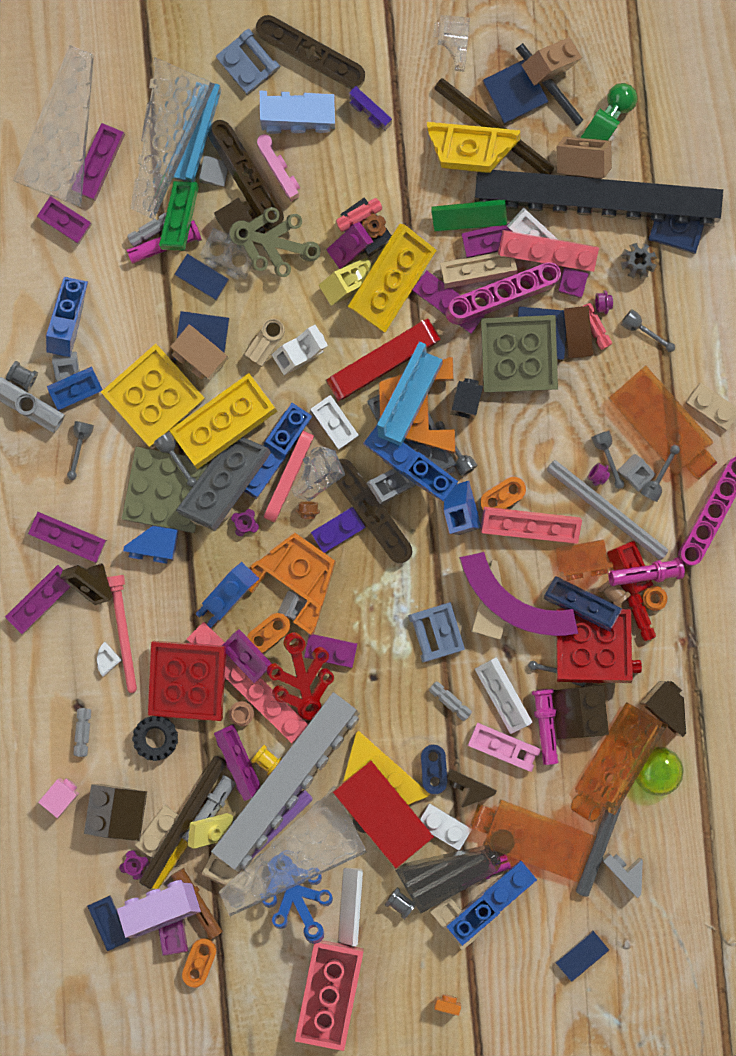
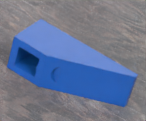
M68 277L63 278L46 334L47 353L71 357L88 281Z

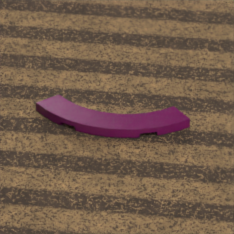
M484 552L459 557L466 579L475 594L492 613L503 621L524 631L541 635L564 636L578 634L573 609L552 611L525 604L507 592L497 581L488 565Z

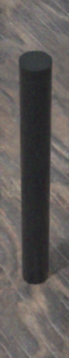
M524 43L516 48L524 61H527L532 56V53ZM549 79L542 82L576 126L580 124L584 119L554 81Z

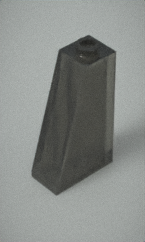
M489 845L407 862L400 865L395 871L421 914L497 872L501 867L499 864L501 859L495 849L491 850Z

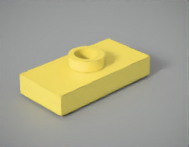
M225 813L190 822L188 846L195 849L218 843L233 824V815Z

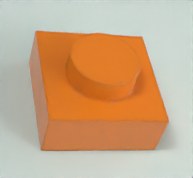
M443 994L442 998L436 996L434 1009L459 1016L461 1003L456 1002V997Z

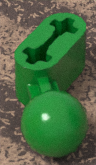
M618 83L609 89L607 94L608 107L605 111L601 108L598 110L580 138L609 141L620 124V121L617 120L619 115L629 113L636 107L638 99L636 90L627 83Z

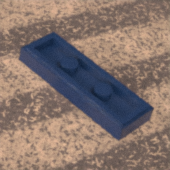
M557 576L554 577L544 595L545 600L565 610L573 609L575 615L609 632L622 608Z

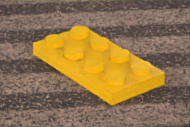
M400 223L348 307L378 330L386 333L437 250L406 225Z
M248 373L169 431L196 469H199L278 411L250 373Z

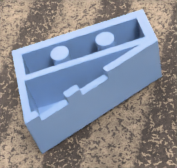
M259 91L260 122L262 130H266V133L278 134L281 133V130H291L292 133H305L306 129H315L318 133L330 132V129H335L334 94L304 93L303 95L290 96V92H281V96H267V91Z

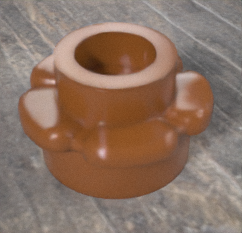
M371 214L362 223V226L371 238L382 236L386 231V221L381 215ZM375 223V224L377 225V227H376V228H373V227H372V224Z
M303 501L298 503L296 513L301 514L302 519H315V515L319 514L320 510L318 509L317 502Z

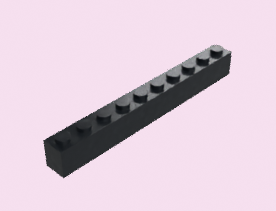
M492 170L490 173L477 172L474 202L505 200L506 209H518V206H526L530 211H543V208L553 209L552 212L567 213V210L577 211L579 215L586 216L592 215V212L602 213L601 216L614 218L616 214L626 215L627 219L639 220L641 216L651 217L650 220L656 222H664L665 218H674L675 222L680 224H689L691 220L700 221V225L714 226V223H718L721 219L724 189Z

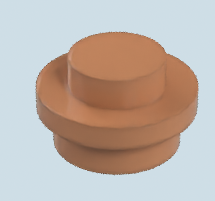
M244 701L236 702L230 708V720L237 726L248 725L254 717L252 706Z

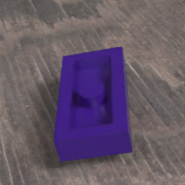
M357 86L350 91L349 99L351 101L349 103L358 112L363 110L369 116L368 121L375 128L379 129L381 127L386 131L392 124V118Z
M351 507L313 530L311 534L322 552L326 553L366 527L355 509Z

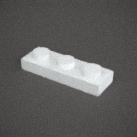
M497 657L475 668L510 734L533 723Z

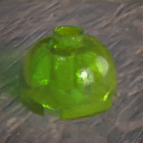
M656 746L648 748L640 754L635 762L633 773L636 783L643 791L650 795L664 796L671 794L679 787L683 780L684 768L681 759L675 752L665 747Z

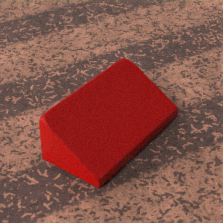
M634 540L607 552L614 571L645 566ZM652 580L621 584L623 590L631 595L654 586Z

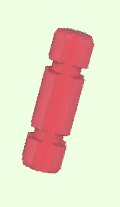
M377 198L368 201L367 205L363 204L347 213L348 216L345 217L343 215L338 218L336 224L340 231L344 232L352 224L364 221L372 213L380 212L382 205Z
M591 303L583 305L589 306L591 333L597 339L598 347L601 350L609 347L612 341L609 335L605 334L606 330L598 315L594 314V307Z

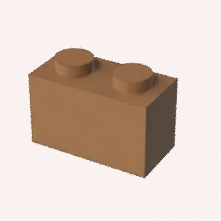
M569 37L538 50L522 64V67L535 86L565 73L581 60L582 56Z
M563 137L557 145V174L602 179L612 169L611 141Z
M190 324L170 346L174 351L172 356L181 364L189 363L193 367L191 372L201 380L206 377L210 381L229 359L224 352Z

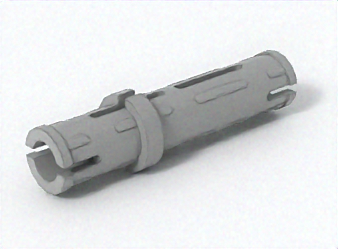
M223 775L213 793L208 794L207 802L194 821L214 817L219 809L225 806V800L237 784ZM189 829L182 836L186 842H188Z

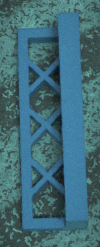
M197 83L170 173L171 178L184 182H195L208 139V128L213 122L221 95L219 84L213 83L212 86Z
M422 342L418 343L377 424L378 437L399 446L402 445L443 364L441 358L427 353L426 344Z

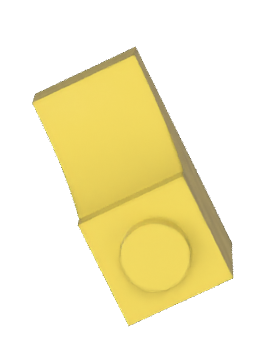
M366 257L333 272L321 282L319 287L330 305L341 302L356 293L373 266Z

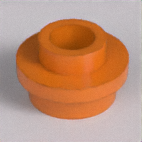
M650 587L643 594V603L649 610L658 611L667 604V593L661 587ZM652 594L659 596L657 603L651 602L650 597Z

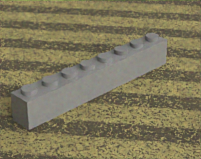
M333 692L211 852L238 872L241 869L245 870L252 862L253 858L251 856L255 850H260L268 841L266 836L271 829H277L282 823L284 812L287 809L291 810L299 800L297 795L302 789L306 790L314 780L312 776L316 770L323 769L329 760L327 756L332 749L337 750L343 743L344 738L342 736L348 729L352 730L356 726L360 713Z

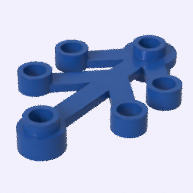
M285 855L274 857L269 863V871L273 877L268 891L262 894L261 900L265 907H274L277 904L276 894L282 881L286 887V892L278 913L272 917L273 925L277 929H284L287 926V917L292 903H294L305 925L303 932L306 940L312 944L321 942L325 935L324 929L320 923L314 922L303 898L319 902L321 906L326 907L333 901L332 894L329 890L316 891L297 885L292 878L293 876L305 879L311 885H317L322 880L321 872L316 868L306 870L294 866L292 860ZM278 864H285V868L283 870H278ZM316 873L319 876L316 880H311L310 875ZM322 895H329L328 901L323 902L320 900ZM267 896L274 897L270 903L265 902ZM283 917L285 920L282 924H276L277 918ZM313 927L318 929V932L314 935L309 933V930Z

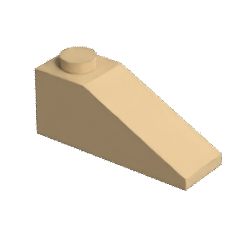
M492 560L490 569L502 586L498 561ZM480 600L471 632L501 640L502 635L507 636L510 624L492 613Z

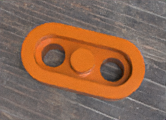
M510 477L485 492L480 500L482 510H484V507H490L488 505L490 498H494L497 501V505L491 508L506 509L521 500L526 493L524 481L518 477ZM515 485L518 488V492L511 494L509 486Z
M274 613L249 632L247 638L255 645L254 639L257 636H261L264 640L263 644L255 646L261 653H264L289 632L290 621L284 614ZM275 621L282 622L283 627L281 630L274 629L273 624Z
M200 938L193 944L182 972V978L186 985L195 988L203 985L206 981L217 952L216 945L212 940ZM206 946L209 949V953L206 955L201 954L200 947ZM193 969L199 971L200 976L198 978L191 976Z

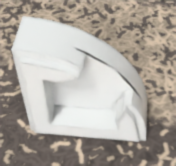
M106 642L101 645L97 655L98 670L103 677L122 661Z

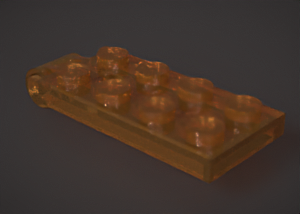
M646 365L608 398L664 462H666L671 453V446H679L680 452L674 456L669 465V468L675 475L679 474L680 470L686 466L689 472L699 480L717 464L714 457L705 449L713 444V440ZM673 433L680 435L678 442L672 441L671 435Z
M626 702L610 728L609 735H606L577 784L575 790L578 795L572 800L571 810L591 823L600 818L603 808H606L608 812L615 815L668 725ZM613 774L612 781L608 783L607 777Z
M502 799L498 803L497 811L478 803L469 827L487 834L482 846L579 883L595 842V835ZM517 828L523 830V835L519 838L514 835V831Z

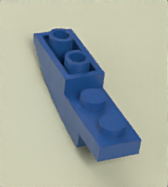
M294 403L290 404L263 445L271 451V454L244 490L255 499L260 496L299 439L301 433L311 420L312 415Z
M377 426L363 443L364 446L382 458L390 467L441 501L446 499L458 483L455 478L404 442L399 446L378 437Z
M520 860L480 893L446 927L463 946L496 918L505 907L536 882L537 879Z

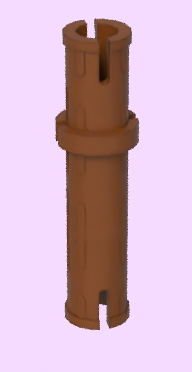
M185 868L172 874L171 878L174 881L182 880L183 883H191L193 885L201 910L195 916L208 935L209 940L221 934L223 930L219 927L198 892L200 889L198 886H194L187 875Z

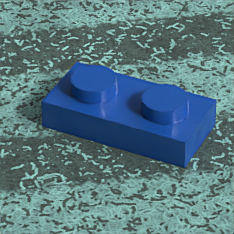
M92 366L47 386L57 410L103 390Z

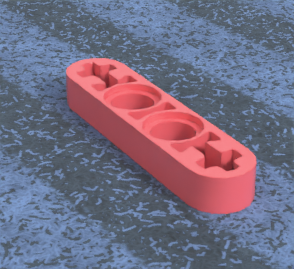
M304 430L301 433L264 514L265 519L276 522L315 435Z

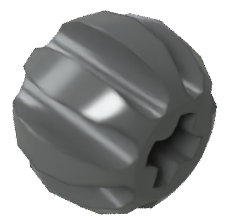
M637 243L629 245L631 252L624 249L621 255L622 258L627 260L620 263L622 270L630 269L628 276L632 278L635 277V273L640 275V279L648 277L646 270L654 272L657 266L651 262V260L657 259L655 251L648 253L647 249L650 246L644 243L642 249L638 247ZM642 257L644 259L642 264L636 265L634 263L635 259Z

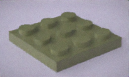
M556 315L481 318L484 393L558 390Z
M141 447L135 448L122 520L195 533L196 524L190 519L179 515L176 511L193 487L188 486L186 477L169 453ZM176 454L190 476L198 481L208 467L209 461L199 469H196L188 456Z

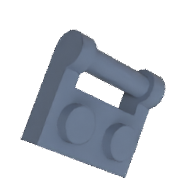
M250 29L245 30L236 40L216 55V59L246 95L251 93L281 67L276 60L273 61L254 39V34ZM244 44L248 45L266 67L262 72L258 70L241 49Z
M451 602L408 615L409 621L413 622L422 655L420 657L422 663L465 650ZM426 617L430 619L439 650L433 652L431 651L422 621Z

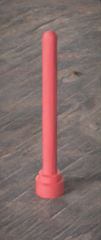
M124 575L107 577L113 597L127 691L135 693L137 686L121 591L124 590L125 578Z

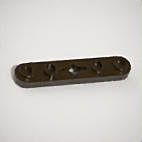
M264 15L257 21L256 32L263 41L347 88L353 89L355 86L359 88L363 85L365 71L358 63L274 16ZM299 46L310 49L312 46L315 47V53L322 57V59L320 60L319 57L311 55L310 58L306 57V51L301 47L299 48Z
M224 120L214 121L208 128L207 134L256 217L262 215L267 208H276L279 211V219L276 222H267L263 225L267 229L274 228L284 220L282 209L230 124ZM242 172H243V173H248V174H249V177H248V176H243ZM270 210L268 212V218L272 220L275 214L273 211Z
M347 459L334 461L330 468V475L389 558L396 563L407 562L412 555V546L383 505L378 502L354 465ZM363 500H366L371 507L377 506L376 514L380 522H376L375 518L371 515L367 517L364 514L367 509Z

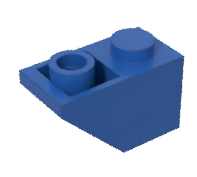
M469 481L456 484L444 500V514L450 534L461 535L481 528Z
M152 526L126 544L123 551L129 553V558L143 560V556L146 555L152 556L153 562L167 564L168 559L174 560L179 531Z

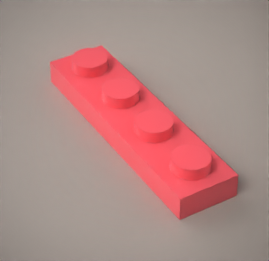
M503 230L498 255L540 263L551 262L557 266L594 272L599 247Z
M484 507L480 531L484 534L578 544L582 519L572 516Z

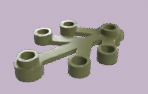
M276 208L265 209L262 215L249 223L246 221L233 223L229 230L230 239L234 244L244 247L252 261L251 265L256 271L265 270L268 266V261L265 257L258 254L253 242L262 244L275 267L276 275L279 277L288 276L291 272V267L288 263L283 262L276 248L299 253L300 257L305 261H315L320 256V247L315 242L300 244L278 238L288 230L297 229L302 225V218L298 214L288 215L285 221L264 234L255 232V230L267 222L274 223L279 219V211ZM270 210L273 211L275 214L272 220L268 218V212ZM292 217L297 218L298 222L295 226L291 224ZM242 228L246 231V235L243 238L239 236V230ZM310 247H313L315 250L313 256L308 254ZM258 259H261L263 261V266L261 268H258L256 266V261ZM281 265L286 267L284 274H281L279 271Z

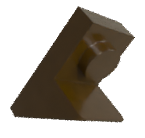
M102 563L88 569L76 565L64 569L60 575V579L94 605L110 601L112 598L105 567Z
M450 769L447 779L451 780V786L461 791L465 787L468 788L461 804L462 808L492 797L497 792L496 789L453 769Z

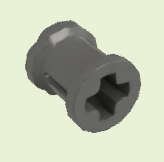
M15 361L7 373L6 380H12L22 385L24 390L28 392L35 383L38 372L35 370L32 372L21 366L20 362Z
M397 887L386 901L385 906L395 909L402 915L401 918L405 920L417 904V901H411Z

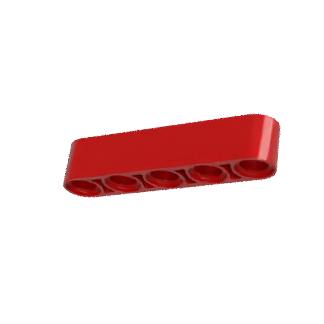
M429 318L425 319L333 374L325 381L339 402L410 360L419 342L426 344V349L438 343L441 338Z

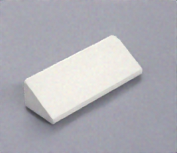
M344 868L338 940L340 943L351 946L358 945L363 870L358 868Z

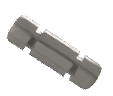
M166 213L158 216L159 219H153L138 228L139 231H133L128 234L127 238L131 245L135 247L141 244L143 239L146 241L161 232Z
M437 681L434 682L429 688V692L435 697L438 696L439 701L453 713L456 712V715L462 721H465L472 711L467 706H463L462 702L451 692L444 690L443 685Z
M79 708L77 710L78 722H76L75 731L76 745L74 746L73 754L77 757H86L88 753L86 743L89 742L90 731L88 720L91 719V709Z

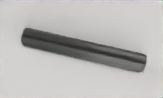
M609 802L576 888V893L588 897L619 816L620 804Z

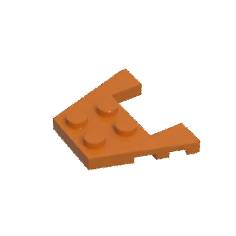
M448 357L442 360L443 364L434 382L453 381V357ZM403 374L379 382L380 418ZM427 394L404 440L418 442L431 448L455 453V429L429 430Z
M294 533L249 567L260 578L249 591L253 593L267 573L274 576L307 600V603L293 622L310 635H313L336 561Z

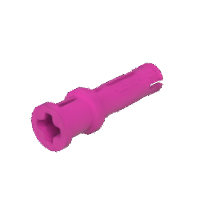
M195 220L191 221L187 243L195 240L198 242L202 241ZM161 237L127 249L131 263L135 264L143 259L166 251L161 250L159 246Z
M677 557L673 561L667 562L657 560L649 566L612 570L608 573V579L611 586L647 580L663 582L668 578L683 579L685 569L683 561L680 557Z
M533 690L531 692L535 697L536 706L534 716L538 718L543 765L557 764L559 761L553 720L556 710L553 709L552 693H554V690Z

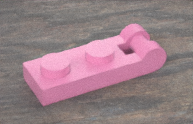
M266 134L260 135L257 139L259 151L288 199L292 202L299 197L297 190L300 189V186L294 176L289 177L284 169L288 167L282 156L276 157L273 152L271 137Z
M480 723L476 724L468 746L530 772H532L535 766L533 761L536 755L539 756L541 751L540 748ZM520 749L527 751L524 760L517 758Z

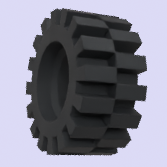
M150 716L143 719L133 731V746L138 754L147 760L158 761L167 758L174 752L178 744V732L175 729V725L169 719L161 716ZM151 729H160L165 735L164 744L159 748L150 747L146 742V734Z

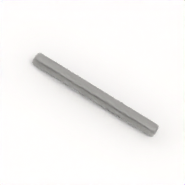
M554 460L548 466L547 471L657 559L662 560L666 556L668 549L563 465Z

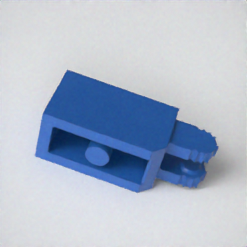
M243 562L239 563L202 602L203 606L197 611L196 615L200 618L209 610L214 616L208 621L207 625L212 628L236 606L260 578Z

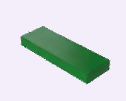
M173 182L159 243L161 250L185 251L199 189L197 182Z
M505 200L431 206L434 232L508 225Z

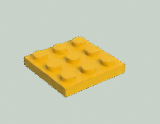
M156 343L101 391L104 397L150 448L154 445L155 440L168 433L170 429L176 426L205 400L204 396Z

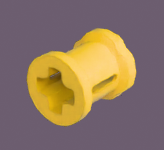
M263 745L251 762L257 763L267 771L269 776L282 758L278 759L267 750V746Z

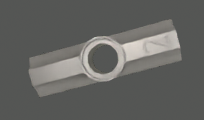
M0 377V402L53 433L57 431L63 422L65 414ZM26 399H32L34 402V406L30 411H23L22 403Z

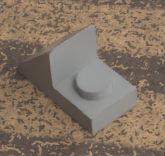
M391 469L367 482L378 502L383 506L394 497L412 488L408 479L395 469Z
M607 853L602 861L638 898L642 890L643 860L639 857L625 870L624 867L627 864L617 854L612 856Z

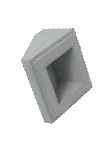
M204 156L199 178L200 183L224 187L228 171L224 162Z
M72 352L71 357L53 355L52 364L56 382L80 372L77 352Z
M636 454L632 455L618 469V472L638 492L656 475L647 463Z
M288 591L278 613L295 620L307 603V600L300 595Z

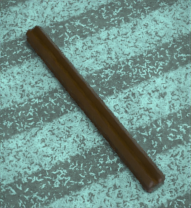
M441 78L436 83L435 90L481 127L507 129L444 78ZM521 139L511 149L541 174L550 175L555 168L554 165Z
M213 757L140 878L139 883L146 888L151 889L181 841L182 836L190 826V822L193 821L226 766V761L221 757Z

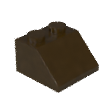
M659 681L640 703L676 736L684 737L686 734L684 697L680 695L682 690L672 681Z
M604 685L554 690L552 697L553 706L556 710L557 739L609 735Z
M91 784L84 834L140 841L148 791L106 784Z

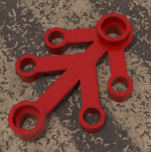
M294 632L286 635L283 645L291 654L296 676L283 671L276 663L270 664L266 672L272 680H280L300 690L301 698L290 694L284 686L277 685L272 690V696L276 701L286 702L297 707V712L303 719L312 720L321 709L319 700L328 685L334 681V674L327 668L320 670L323 663L329 659V653L323 647L314 649L312 653L314 660L306 672L301 653L305 649L306 643L300 634ZM293 639H296L294 644L289 645ZM324 652V655L318 658L319 653ZM278 669V672L272 675V671ZM318 673L319 683L311 694L310 685ZM329 674V677L323 680L324 675ZM284 691L281 696H277L278 692ZM312 704L309 709L305 710L308 705Z

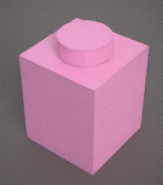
M59 778L38 803L56 818H59L79 795L75 791L77 786L67 778L64 781Z

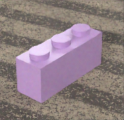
M182 880L169 883L168 888L165 890L155 889L146 893L147 897L143 899L133 898L124 902L125 906L117 909L125 938H138L201 912L193 885L191 883H183Z

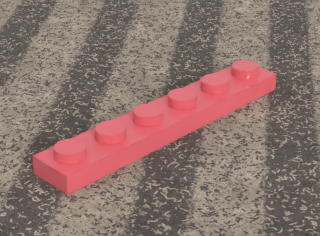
M205 622L187 638L193 644L222 646L225 643ZM226 654L225 678L293 743L308 724L286 702L276 701L272 696L273 689L262 678L253 683Z

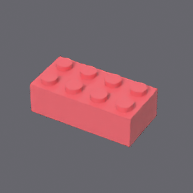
M325 940L313 945L295 1042L344 1051L364 948Z

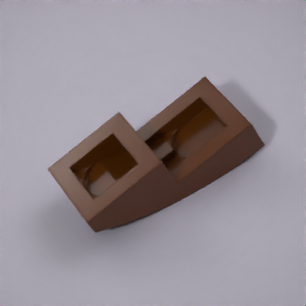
M589 306L564 308L569 359L593 356Z

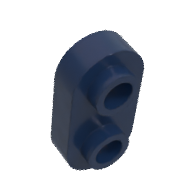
M430 744L421 752L422 783L427 792L439 794L447 787L446 754L439 745ZM431 752L438 754L436 761L429 760L428 756ZM432 777L439 778L440 782L437 786L430 784Z

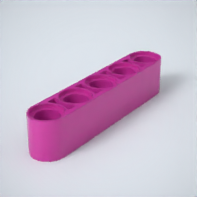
M551 262L544 263L452 299L447 307L446 318L452 324H462L548 291L559 280L561 275L560 268ZM542 273H550L553 280L548 281L544 279ZM520 281H527L531 289H524L520 285ZM504 289L509 297L503 298L499 296L497 290ZM475 299H484L486 306L477 305ZM453 307H461L464 311V314H455L453 311Z
M736 457L728 460L679 549L678 557L681 558L686 566L696 565L703 559L736 497V474L731 469L732 463L736 461ZM722 483L730 485L731 494L729 496L721 494L720 485ZM710 505H716L720 509V514L717 518L709 515L708 508ZM699 526H703L708 530V537L705 540L698 538L696 534ZM687 548H693L696 551V559L692 562L685 558Z

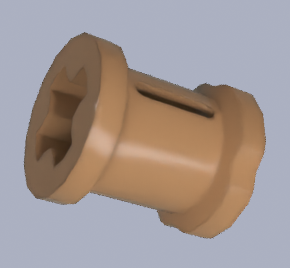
M609 580L598 589L600 592H604L612 604L616 606L631 595L629 592H625L620 585L611 586Z

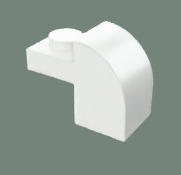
M313 325L297 338L283 344L271 355L283 375H286L319 356L328 345L316 325Z

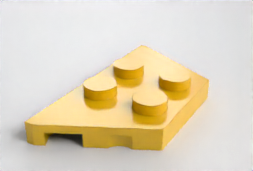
M427 122V131L440 166L446 169L490 173L521 138L520 130Z
M359 730L356 732L343 782L371 760L407 804L430 795L429 792Z

